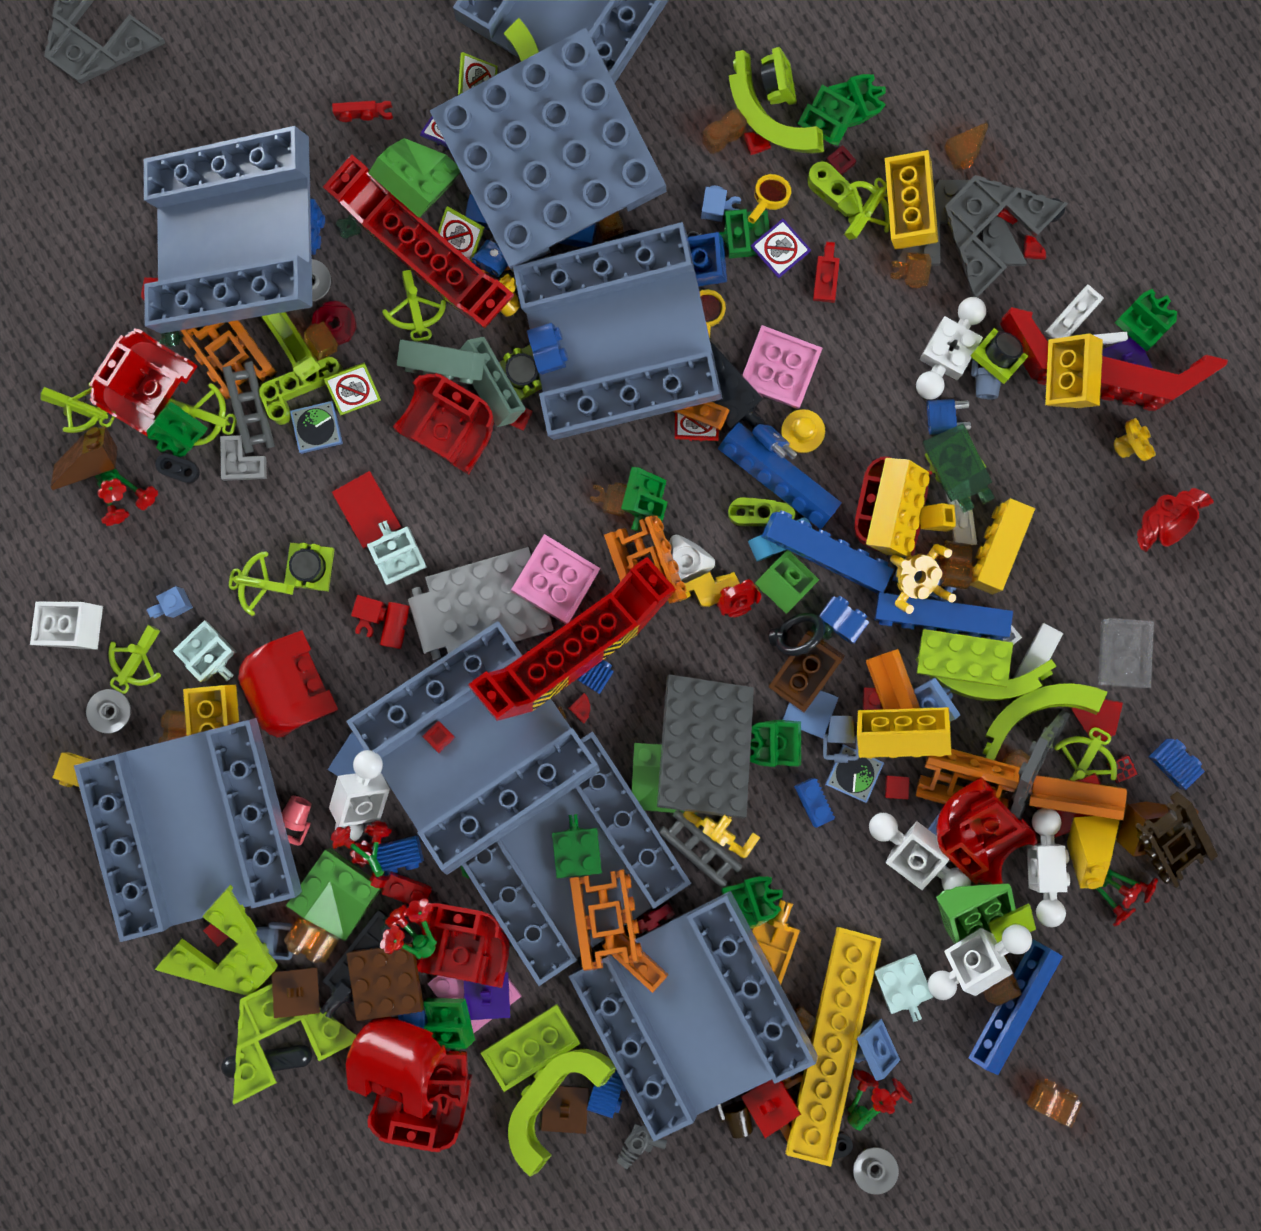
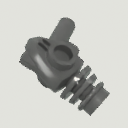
M635 1124L632 1133L624 1142L625 1145L622 1147L621 1154L618 1155L617 1162L625 1169H628L629 1166L633 1165L632 1162H635L639 1155H642L644 1150L649 1153L653 1146L665 1149L667 1140L658 1139L653 1141L645 1125Z

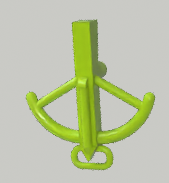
M877 178L874 186L865 181H856L848 185L847 189L849 191L853 190L859 209V214L848 219L851 225L844 233L848 240L857 238L867 221L885 226L884 231L889 232V206L884 198L888 197V193L885 194L887 184L881 178ZM878 181H880L884 187L879 188V186L877 185ZM856 187L866 188L872 193L863 207ZM879 202L885 213V221L871 217Z
M411 270L402 271L407 298L389 313L386 309L382 313L396 327L413 330L410 333L413 341L428 340L431 338L432 333L426 327L435 324L442 317L446 308V301L442 300L441 304L418 297ZM418 301L439 308V311L431 319L423 321ZM408 303L413 323L400 322L394 319L392 315ZM427 331L429 335L421 337L422 332ZM417 333L421 338H414L413 334Z
M46 387L41 392L42 401L63 407V413L68 419V427L63 428L64 432H82L94 426L97 421H99L102 427H109L115 419L112 416L109 423L104 424V419H108L106 411L78 400L91 393L92 387L74 397L66 396ZM72 412H77L91 419L81 426L73 427Z
M212 383L209 384L211 391L195 406L170 398L168 403L171 401L181 407L182 410L195 419L197 417L216 424L213 431L207 437L199 439L193 446L209 443L219 434L221 428L224 434L231 435L237 423L234 414L226 415L225 399L219 389ZM214 393L219 401V415L199 408ZM229 417L234 419L233 424L229 422ZM232 425L230 432H227L225 430L226 426Z
M266 551L254 555L246 563L242 573L240 569H233L229 579V588L232 590L238 588L240 604L251 616L255 615L252 609L267 590L293 595L294 586L269 581L264 557L268 556ZM260 559L264 580L247 577L252 565ZM232 581L236 583V586H232ZM245 586L262 589L251 605L248 606L245 600Z
M148 625L138 644H130L128 648L115 647V642L110 643L109 662L113 671L118 675V677L115 676L110 681L113 689L125 694L129 690L128 683L144 686L155 682L161 677L160 673L154 674L146 656L160 630ZM114 653H132L121 670L116 663ZM144 660L151 677L144 680L132 678L138 666ZM115 680L119 682V686H126L124 691L113 684Z
M1094 727L1089 732L1091 739L1080 736L1069 737L1054 746L1055 750L1060 748L1063 750L1075 769L1070 780L1083 779L1085 775L1093 773L1097 775H1111V780H1116L1117 765L1110 751L1103 746L1111 741L1109 733ZM1094 731H1098L1107 736L1108 740L1104 742L1101 740V735L1094 737L1092 734ZM1083 743L1089 746L1077 765L1065 745ZM1097 751L1105 755L1111 767V770L1087 769Z

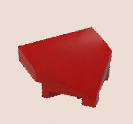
M1104 699L1096 715L1078 708L1071 707L1088 735L1092 728L1097 727L1109 733L1112 737L1116 734L1123 702ZM1094 731L1092 734L1094 737L1101 735L1102 741L1108 739L1107 736L1098 731Z

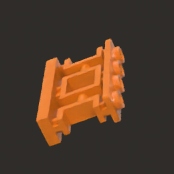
M239 320L228 322L237 333V336H234L229 330L223 335H219L216 329L225 323L208 325L199 331L197 328L180 330L184 335L182 340L189 349L194 348L196 351L195 358L202 366L204 364L207 366L209 371L206 373L214 383L218 381L221 385L219 391L226 399L230 398L227 383L217 369L223 372V367L231 366L232 370L234 369L236 372L245 370L241 363L249 358L245 351L246 348H248L262 368L260 371L254 365L255 373L262 382L267 376L271 377L277 373ZM194 334L200 341L208 335L212 338L213 342L205 347L209 354L208 357L192 337ZM231 340L240 354L223 365L214 352ZM248 378L235 381L238 394L244 393L239 385L248 380Z
M648 516L645 519L639 520L643 531L630 537L626 528L604 535L620 582L629 573L630 569L638 564V558L651 553L655 566L676 588V591L668 599L669 604L687 598L686 586L680 579L678 564L673 560L670 542L665 538L663 532L664 525L658 516ZM651 534L655 546L645 548L642 538ZM634 542L638 552L629 556L625 544Z
M951 749V755L942 757L927 756L925 768L934 770L932 778L920 776L916 796L946 804L953 794L964 788L955 785L958 777L971 781H976L982 777L985 781L997 783L996 787H991L995 790L996 797L1008 808V799L1001 798L1000 795L1002 790L1015 791L1019 783L1018 773L1020 767ZM941 768L953 771V774L940 772ZM937 780L949 783V785L944 786L941 784H937L936 782Z
M624 869L610 872L612 879L610 884L591 887L589 876L570 878L583 971L603 968L602 956L623 953L624 964L638 963L639 957L643 956L641 943L636 942L635 934L639 933L637 919L633 920L632 911L635 910V902L633 897H629L628 888H632L630 874H626ZM617 879L621 881L625 907L623 910L620 901L609 902L607 890L619 888ZM582 885H585L586 893L598 892L600 904L588 906V916ZM616 907L619 929L598 932L595 911ZM624 924L628 926L631 956H629L628 947H615L614 936L626 934ZM589 930H592V937L594 939L605 937L607 950L595 952L596 962L593 961Z

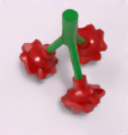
M376 820L364 829L365 833L373 837V844H369L366 840H362L361 844L358 842L354 844V841L350 839L351 827H337L331 835L333 849L343 845L348 849L352 848L353 850L350 852V856L353 857L352 863L359 864L360 867L368 864L371 866L376 877L382 876L384 871L377 860L378 845L381 844V838L388 837L392 832L387 827V824Z

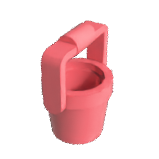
M291 796L281 812L286 828L302 831L299 839L287 835L289 843L297 846L303 843L309 830L310 823L306 821L312 805L308 800L299 796Z

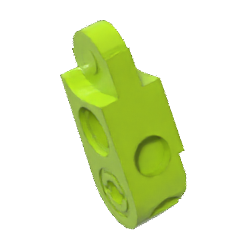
M821 161L812 165L808 175L809 188L835 211H840L844 216L851 217L859 214L853 190L849 191L847 189L850 183L827 162ZM818 172H819L824 178H819V177H818ZM838 189L842 194L835 195L832 193V190Z
M742 497L737 498L731 503L728 517L732 523L738 526H766L772 513L782 510L791 514V519H794L795 510L787 503L776 502L775 500ZM743 509L745 511V515L738 516L737 510ZM758 509H767L769 516L761 518L757 513Z

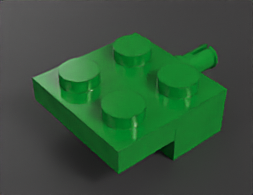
M822 85L812 105L807 104L798 124L804 128L817 126L823 131V140L838 146L859 105L829 87Z
M747 209L725 211L724 232H719L727 246L728 259L758 256L752 250L751 245L770 230L767 210L763 211L754 224L748 221V217L753 211L747 212Z
M638 467L631 468L621 509L634 516L631 530L640 532L641 525L639 520L645 519V517L658 516L663 522L668 502L662 499L667 480Z
M578 814L573 815L574 824L572 815H568L570 829L552 833L557 878L602 873L597 828H580L578 826Z
M427 998L423 1002L428 1023L423 1028L434 1033L432 1037L440 1046L445 1045V1048H450L451 1051H460V1049H467L475 1041L466 999Z

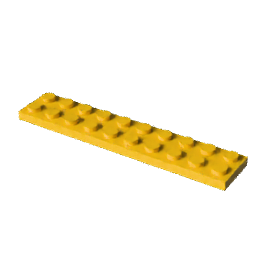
M840 927L836 929L811 1038V1043L818 1058L815 1065L804 1070L796 1104L801 1115L792 1122L785 1153L787 1156L830 1167L832 1165L858 1047L857 1038L861 1034L880 948V938Z

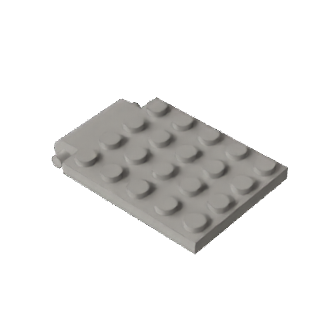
M529 547L425 577L429 588L427 593L422 594L420 587L412 589L414 597L409 598L408 602L424 654L431 653L433 660L440 659L439 650L447 648L449 654L497 621H499L513 643L554 631L549 614L510 591L531 557Z

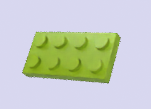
M923 629L917 674L1008 687L1013 642Z
M556 1004L481 1051V1055L505 1092L537 1072L540 1068L545 1067L554 1058L567 1053L581 1044V1041L559 1005Z

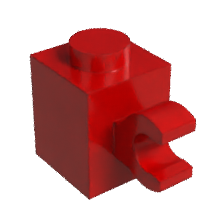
M357 595L351 616L360 619L355 633L360 635L361 629L366 627L368 629L366 637L371 638L374 630L370 622L380 625L381 620H385L386 604Z

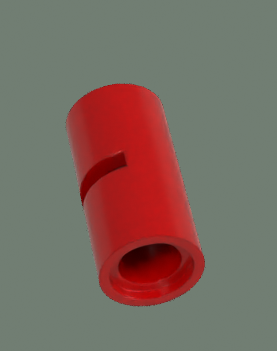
M388 602L380 641L381 646L402 649L405 634L403 627L407 624L410 606Z

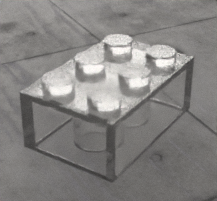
M1116 618L1101 620L1098 686L1151 688L1154 621Z

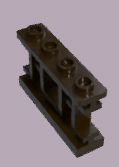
M1178 791L1170 796L1173 804L1170 802L1166 804L1169 812L1153 824L1147 819L1145 821L1146 826L1143 827L1139 823L1135 825L1139 833L1137 838L1146 846L1144 851L1153 859L1151 863L1159 871V878L1166 885L1170 883L1175 888L1179 886L1177 879L1180 881L1184 879L1181 871L1195 860L1203 864L1205 862L1204 857H1207L1210 861L1218 857L1193 804ZM1182 836V839H1180L1177 843H1175L1172 847L1168 849V845H1170L1178 837Z

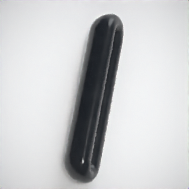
M306 1045L264 1050L272 1072L305 1067L311 1062L313 1055L311 1049ZM236 1055L227 1057L221 1065L222 1073L228 1078H234Z

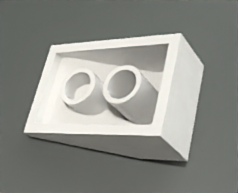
M36 602L30 645L98 649L103 606L85 602Z

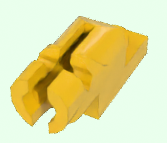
M709 572L685 583L687 598L691 597L690 592L693 591L701 607H710L718 603L721 597L720 591L723 588L733 587L740 583L734 572L716 577L717 580H714Z

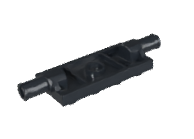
M710 340L723 398L712 402L730 410L725 423L731 429L742 420L747 421L753 429L758 424L768 425L755 412L756 406L764 398Z
M402 903V905H406L407 907L409 906V904ZM379 909L323 980L332 990L331 997L320 1008V1012L324 1014L330 1007V1010L325 1015L326 1017L332 1018L342 1003L347 1002L354 1006L346 953L380 947L383 933L387 929H391L385 924L389 916ZM400 927L405 933L404 943H410L413 937L404 928Z

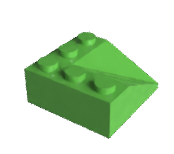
M405 138L389 146L376 159L369 171V174L419 218L451 187L461 173L457 164L446 154Z
M634 743L632 793L643 810L674 813L675 809L657 807L662 744Z
M328 848L322 853L301 883L302 892L295 898H291L286 906L304 919L346 941L382 888L371 886L370 875L333 849Z
M1009 884L959 886L951 890L947 889L936 897L945 930L954 944L980 928L990 932L989 923L1016 910L1012 889Z

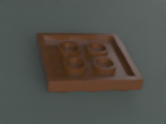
M413 942L405 943L406 945L413 948ZM381 947L346 953L357 1021L416 1013L424 1010L417 961L414 954L403 948L397 951L394 950L392 954H387Z

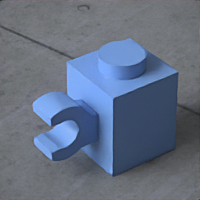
M720 186L706 187L701 219L722 222L725 211L739 210L733 208L732 204H740L741 198L735 196L726 201L727 190Z
M175 586L156 596L160 604L148 608L147 612L150 617L154 618L164 613L166 616L174 618L193 607L184 589Z

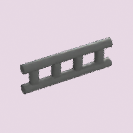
M252 361L244 363L246 370L232 372L231 366L222 368L245 453L254 452L252 445L265 442L266 448L275 447L266 410L259 394L260 388ZM248 378L251 391L238 394L235 381ZM254 400L257 413L244 415L241 402ZM260 421L263 434L250 436L247 424Z
M676 810L673 817L677 821L669 830L661 826L658 833L717 885L723 888L727 884L723 876L731 868L738 872L742 868V864L718 843L703 833L702 829L697 828L693 823L684 818L680 810ZM684 826L693 833L685 844L676 837V834ZM700 840L709 847L701 857L691 850ZM715 854L725 861L717 871L707 864Z

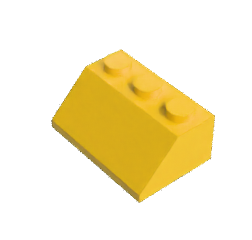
M1090 333L1049 339L1045 405L1071 408L1100 406L1103 339Z
M236 685L183 689L187 736L239 722Z

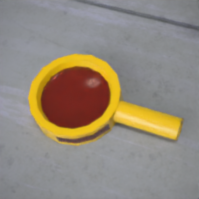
M768 174L762 176L757 181L754 196L759 204L748 217V221L754 224L766 208L777 210L783 208L788 203L791 196V186L787 180L778 175Z
M707 289L699 292L710 338L711 326L718 324L723 319L726 307L725 301L719 293Z

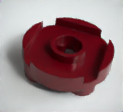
M329 301L322 304L323 306L316 310L312 317V328L317 337L325 344L333 346L349 342L356 330V318L351 309L338 301ZM333 318H337V321L340 323L336 328H332L329 325V322H333Z
M669 901L636 918L639 928L637 935L646 930L650 931L660 925L659 921L662 919L667 920L675 915Z

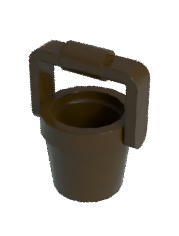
M744 1101L731 1103L721 1108V1104L715 1106L720 1122H726L733 1138H744L753 1132L750 1111Z

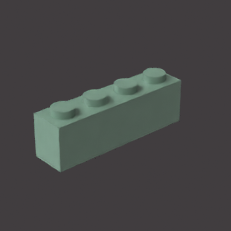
M485 337L467 340L461 347V350L485 354L482 380H473L474 388L480 398L490 407L494 423L497 427L512 424L526 410Z
M400 340L397 366L405 367L406 372L418 373V370H422L423 375L438 373L449 380L459 377V382L473 384V380H482L485 354L416 341Z

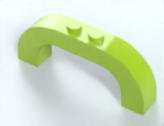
M579 1049L562 1054L550 1061L545 1068H540L534 1076L536 1080L533 1084H529L522 1091V1098L514 1108L509 1121L508 1139L516 1162L530 1177L538 1173L551 1157V1154L540 1144L535 1134L534 1126L538 1113L565 1077L571 1072L586 1076L596 1087L605 1085L617 1069L612 1060L604 1054L589 1049Z

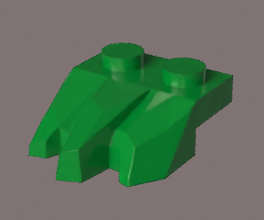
M874 74L853 76L847 82L829 86L830 89L859 105L848 127L862 124L880 113L886 105L883 101L878 100L886 93L885 86L872 85V82L875 80Z
M1150 289L1144 292L1116 320L1115 324L1124 332H1127L1144 350L1148 351L1177 321V311L1167 309L1171 302L1168 295L1156 299L1155 291Z
M170 401L147 429V435L149 439L159 441L156 448L160 453L171 450L174 456L182 457L192 449L193 445L205 434L208 428Z
M773 720L759 722L752 726L751 733L755 737H751L750 749L754 750L755 754L750 756V762L769 767H775L776 765L799 767L801 765V721Z
M758 876L746 879L741 884L725 887L721 890L722 895L729 891L732 892L751 929L775 918L782 910L780 906L774 905V902L783 897V890L768 888L772 883V877Z

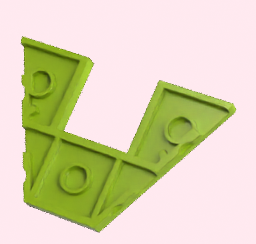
M229 885L202 917L237 942V945L219 964H216L182 938L158 964L155 970L248 996L265 982L278 965L269 954V949L265 942L261 943L256 934L257 929L254 923L246 915L243 904L240 905L232 892L233 887Z
M272 984L240 999L233 1105L277 1083L259 1042L260 1040L301 1020L318 1061H321L351 1046L356 1035L333 1017H326L327 1012L324 1014L320 1012L318 1014L274 1018Z

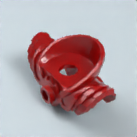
M1192 488L1189 492H1179L1176 497L1163 495L1158 498L1156 504L1147 510L1142 517V528L1137 531V542L1140 548L1146 553L1157 538L1163 546H1171L1181 540L1197 523L1199 519L1198 509L1214 503L1211 496L1202 490Z

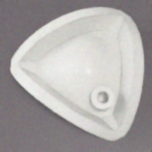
M673 535L670 538L671 554L673 560L678 564V574L684 584L707 574L714 568L715 559L700 546L680 535Z

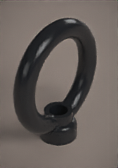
M813 613L795 615L788 619L780 629H770L769 642L772 646H777L778 650L785 655L798 656L805 654L815 648L822 640L825 633L824 621ZM802 622H812L816 625L814 636L805 644L798 647H789L785 644L788 641L787 632L795 625Z

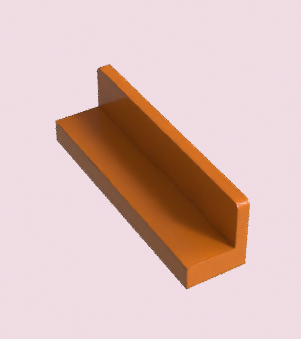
M898 649L866 660L883 710L920 708Z
M1037 775L1033 783L1029 806L1123 820L1127 789Z

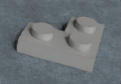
M241 435L220 436L221 479L223 481L267 479L265 456L245 457Z

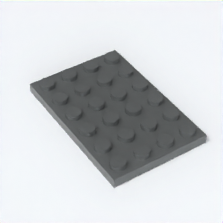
M675 675L667 676L657 807L720 816L726 815L727 817L742 819L747 817L754 687Z

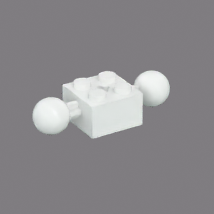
M969 297L960 303L958 307L960 320L958 323L945 316L939 323L919 359L933 367L931 371L920 375L916 382V389L921 397L925 399L939 397L944 390V380L942 378L944 374L955 380H958L972 358L970 355L976 350L983 338L969 330L971 325L980 323L986 315V306L981 299ZM950 346H952V347L954 348L953 351H950V350H949V347H950Z
M364 750L356 755L353 761L355 774L338 776L329 806L336 821L335 830L337 827L345 828L350 826V839L353 841L361 837L364 830L363 823L380 821L390 790L381 774L383 767L382 759L379 754L372 750Z
M1041 808L1032 817V826L1040 835L1041 843L1034 846L1027 845L1029 889L1043 893V900L1036 908V915L1040 923L1047 927H1057L1063 923L1066 917L1064 905L1057 900V892H1067V886L1070 885V876L1066 872L1069 853L1068 850H1065V846L1054 843V835L1061 828L1060 815L1053 809Z
M888 813L876 814L869 823L871 835L878 841L886 842L890 840L896 844L890 851L886 864L919 889L923 890L936 875L942 879L944 890H951L959 886H971V880L959 868L949 869L945 866L949 858L940 850L937 836L916 821L904 835L898 830L896 819Z
M1014 924L1004 930L1002 941L997 943L992 933L980 928L944 951L953 971L950 973L947 971L934 972L928 980L929 992L936 999L947 1000L954 996L957 984L960 983L963 991L977 996L1013 974L1004 955L1009 952L1013 954L1027 952L1032 944L1031 933L1026 927Z

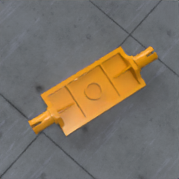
M782 899L779 900L778 905L782 910L775 918L756 928H752V932L780 985L800 932L799 929L786 923L793 904L788 901L786 903Z

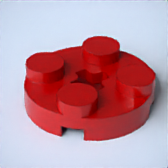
M748 579L733 587L723 588L720 591L721 597L718 600L717 606L723 616L728 614L731 618L738 617L752 610L750 606L754 602L756 604L760 602L761 593L753 581Z

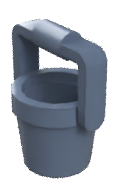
M972 358L971 376H974L976 380V397L981 399L998 398L1001 382L985 368H978V362Z
M830 716L828 736H823V757L826 760H834V763H848V760H857L859 758L853 716ZM827 742L856 743V756H848V754L827 755Z
M271 922L269 927H256L257 936L261 943L265 942L269 949V954L274 959L290 960L292 958L294 949H296L297 939L293 924ZM279 929L289 930L287 939L288 953L276 952Z

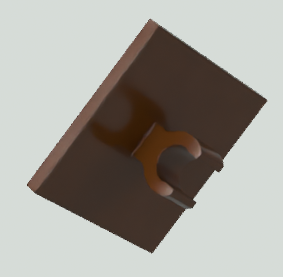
M317 968L272 973L274 1018L320 1013Z
M559 1086L543 1107L541 1131L586 1134L589 1088Z

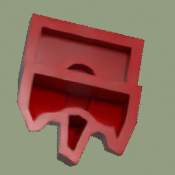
M446 1051V1056L439 1062L431 1074L427 1087V1099L430 1103L437 1100L439 1111L447 1114L451 1101H454L456 1106H463L468 1080L467 1051Z

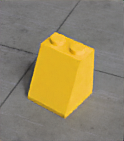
M1099 816L1073 818L1067 847L1080 888L1096 889L1103 887L1110 866L1120 820Z

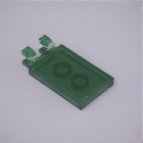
M964 423L923 441L922 445L950 502L957 500L963 514L974 508L969 498L970 496L978 493L983 504L995 498L992 491L987 487V485L992 483V480Z

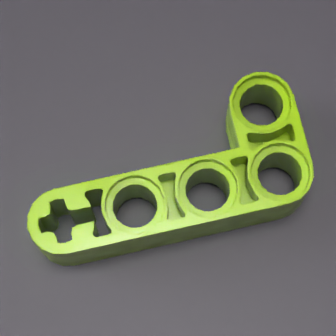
M333 357L319 360L320 370L323 371L324 376L318 370L315 372L316 378L310 382L307 381V378L302 380L295 371L263 383L259 389V394L270 419L279 425L288 423L291 419V413L287 400L326 385L324 377L343 370L340 363ZM333 365V372L330 373V366ZM292 381H296V386L293 389L288 390V384ZM275 389L276 394L274 397L268 398V392ZM283 409V415L275 418L276 411Z

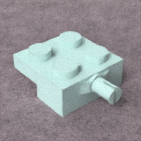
M387 520L383 521V524H378L383 536L367 544L386 585L427 568L409 527L391 532Z
M205 620L173 650L185 663V667L200 682L205 683L218 672L226 681L233 677V674L225 665L236 651Z
M913 954L875 969L874 973L889 1012L893 1014L909 1009L913 1022L921 1020L922 1017L917 1006L921 1002L933 998V996L929 992L928 983L917 955Z

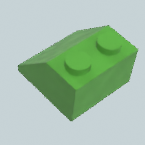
M787 550L755 584L787 614L819 579Z

